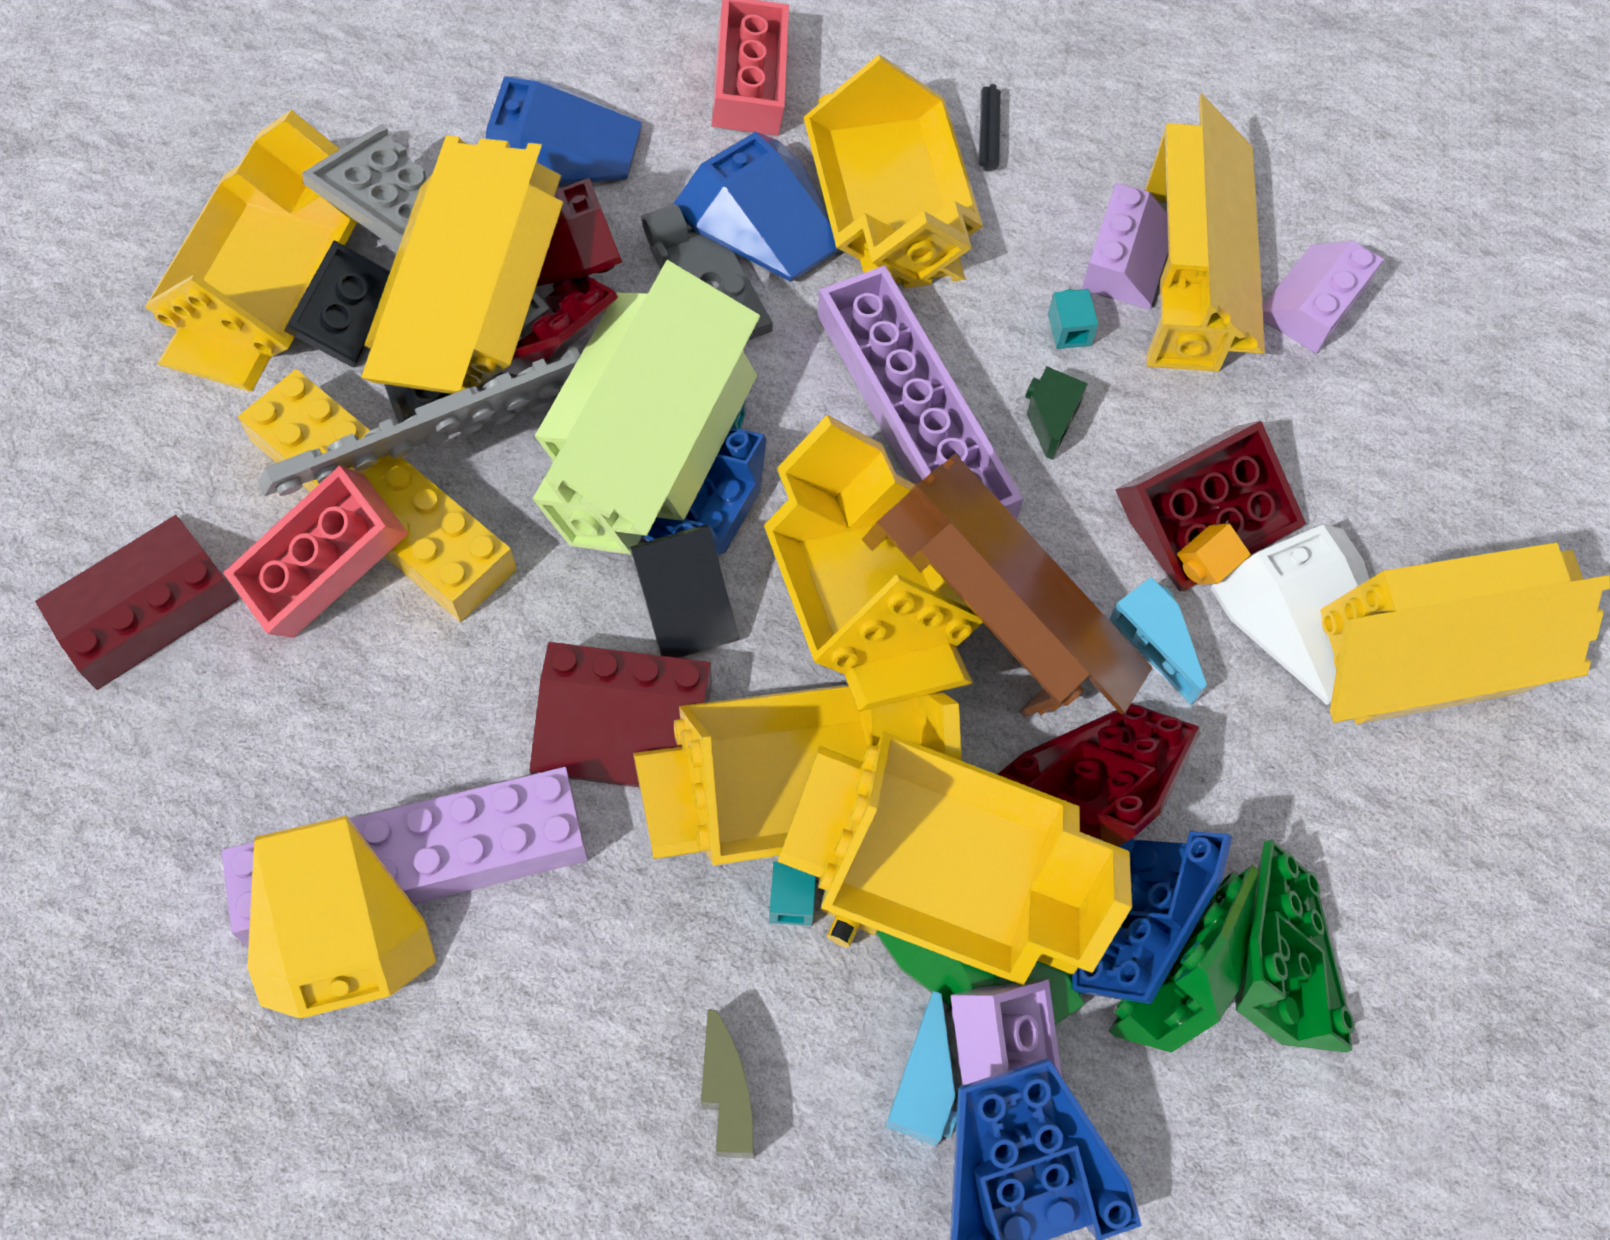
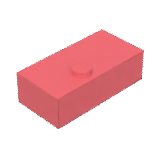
M722 0L718 25L711 127L779 135L785 106L789 4L762 0Z
M339 465L223 573L267 634L294 638L409 533L364 474Z

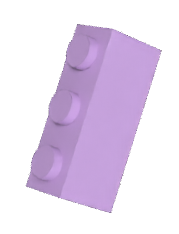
M1115 183L1082 289H1089L1091 293L1146 309L1151 308L1168 252V220L1166 211L1150 192Z
M1355 241L1310 245L1263 304V322L1317 354L1368 288L1384 258Z
M1049 979L1026 981L1024 985L1008 983L978 987L951 995L962 1085L1046 1058L1051 1060L1062 1077Z

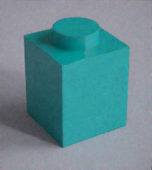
M1066 289L1061 292H1054L1048 317L1056 349L1092 346L1098 328V321L1089 289Z
M773 861L769 923L812 926L816 876Z

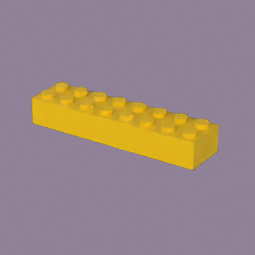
M298 369L293 370L237 416L250 441L276 463L320 448L321 453L324 454L328 452L327 447L340 440V438L353 433L358 439H362L370 431ZM388 455L377 459L378 462L375 465L361 471H356L365 475L409 533L384 557L460 623L517 571L511 548L404 458L392 459ZM315 479L302 485L311 492L320 483Z

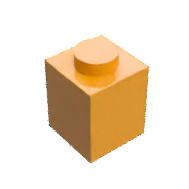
M1230 524L1208 526L1177 553L1184 564L1183 570L1185 574L1198 585L1218 584L1251 556Z

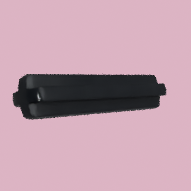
M990 84L989 87L984 86L981 89L979 165L986 172H989L991 169H997L999 166L1001 91L997 89L995 84Z

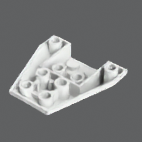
M1323 524L1255 553L1221 582L1212 584L1210 589L1229 619L1326 705L1331 703L1336 668L1329 637L1322 627L1320 609L1369 580L1363 558L1344 530Z

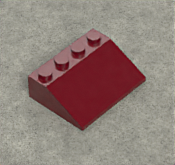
M1262 421L1238 425L1115 489L1130 524L1179 591H1185L1197 583L1185 574L1183 570L1184 564L1177 553L1208 526L1230 524L1250 554H1253L1306 525Z
M175 514L35 602L57 641L76 669L98 690L239 599L203 548Z
M548 642L540 678L529 769L530 774L566 767L569 779L639 787L633 753L682 746L676 743L674 720L680 719L679 706L709 702L712 684L711 662Z

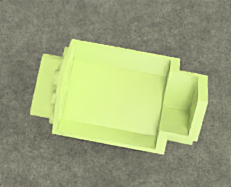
M666 260L648 294L616 293L618 296L617 300L604 313L535 434V438L551 457L553 463L535 493L533 501L569 546L631 555L629 547L637 545L642 535L647 536L656 517L684 521L758 376L743 349L761 315L669 260Z

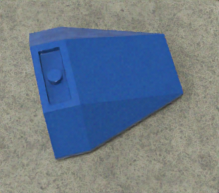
M504 76L486 128V139L508 141L510 148L526 149L528 143L542 144L536 162L561 175L558 186L574 184L590 178L591 182L628 179L642 129V122L551 81L520 76Z
M756 131L701 163L673 203L679 207L685 222L694 231L790 282L840 251V249L836 248L827 209L803 163L779 140Z
M731 427L684 521L656 517L647 536L642 535L641 537L646 541H651L707 524L710 527L717 555L726 553L761 490L767 441L765 434Z
M1190 831L1187 843L1135 840L1132 838L1119 846L1128 850L1130 854L1132 908L1093 973L1077 968L1075 974L1072 975V990L1078 993L1151 1004L1223 879L1233 837L1226 833Z
M1046 1058L958 1087L950 1240H1049L1084 1227L1097 1240H1103L1142 1226L1130 1180L1050 1059Z

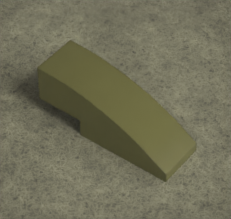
M708 1009L701 1093L702 1109L719 1110L716 1142L717 1157L753 1159V1118L750 1094L742 1062L732 1037L718 1011Z

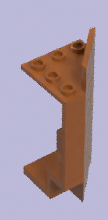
M956 453L943 465L941 464L933 470L923 481L920 480L915 484L909 493L883 515L862 538V541L871 551L889 538L920 573L928 565H931L1043 687L1019 711L1024 717L1036 712L1041 716L1049 709L1054 711L1062 704L1064 706L1069 705L1084 691L1080 684L1086 678L1095 685L1120 714H1123L1127 711L1152 670V666Z

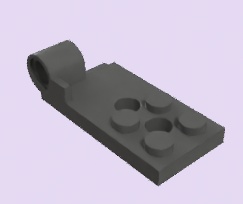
M676 204L641 216L642 227L650 250L660 269H662L666 260H669L704 282H717L719 284L716 288L717 290L761 315L748 340L773 331V322L733 251L697 233L693 229L687 230L682 212Z

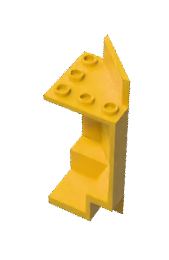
M878 54L833 93L824 94L818 99L819 104L803 117L836 248L859 259L863 273L885 265L895 283H902L903 289L932 285V279L951 276L952 282L966 280L960 256L972 249L969 236L981 229L983 224L945 99Z
M1201 93L1199 97L1200 125L1166 123L1144 190L1150 192L1157 201L1167 202L1169 254L1160 278L1161 318L1146 358L1147 367L1219 372L1228 351L1265 354L1253 146Z
M293 110L288 111L258 132L240 164L223 175L145 305V308L151 311L160 323L177 329L158 360L157 365L252 392L270 358L289 349L295 338L284 331L333 240L345 246L356 226V220L303 184L302 172L340 149Z
M445 136L433 174L420 186L368 333L365 346L371 348L361 378L373 383L454 394L467 388L480 386L511 365L563 201L554 197L561 175L536 162L542 144L528 143L526 149L510 148L508 141L480 138L478 145L462 141L460 136Z
M826 415L777 467L788 500L764 524L814 662L845 675L858 712L972 684L973 681L957 646L968 638L983 622L931 565H928L920 573L889 538L884 540L873 551L862 541V538L873 525L904 498L915 484L895 473L881 443Z
M1557 542L1383 570L1320 609L1322 627L1329 637L1336 668L1330 705L1333 723L1354 719L1355 724L1358 725L1522 694L1546 683L1588 676L1591 661L1586 658L1590 641H1595L1598 637L1604 613L1599 608L1602 591L1610 589V575L1583 579L1573 549L1560 551Z
M847 684L679 706L680 719L674 720L677 745H682L681 747L633 753L653 859L705 852L713 866L780 855L819 746L862 762L869 744L877 746L883 731L962 761L959 703L940 691L858 712Z
M883 731L877 746L869 744L862 762L819 746L777 861L820 878L818 888L825 890L821 909L1020 985H1024L1037 961L1072 975L1075 974L1077 968L1093 973L1132 908L1129 851L1081 833L1079 806Z

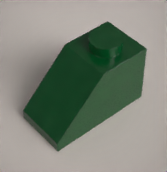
M1046 366L1040 379L1035 377L1032 379L1025 398L1030 400L1027 417L1045 456L1053 460L1082 403L1088 383Z

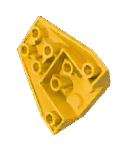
M347 815L255 837L247 969L260 1006L302 1019L390 997L436 963V955L426 920Z

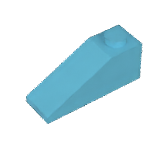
M1150 577L1117 602L1109 620L1192 705L1198 700L1207 684L1179 604L1175 601L1173 594L1167 587L1159 585Z
M933 991L885 1127L936 1147L941 1141L942 1136L950 1139L956 1124L957 1111L951 1109L955 1099L942 994Z

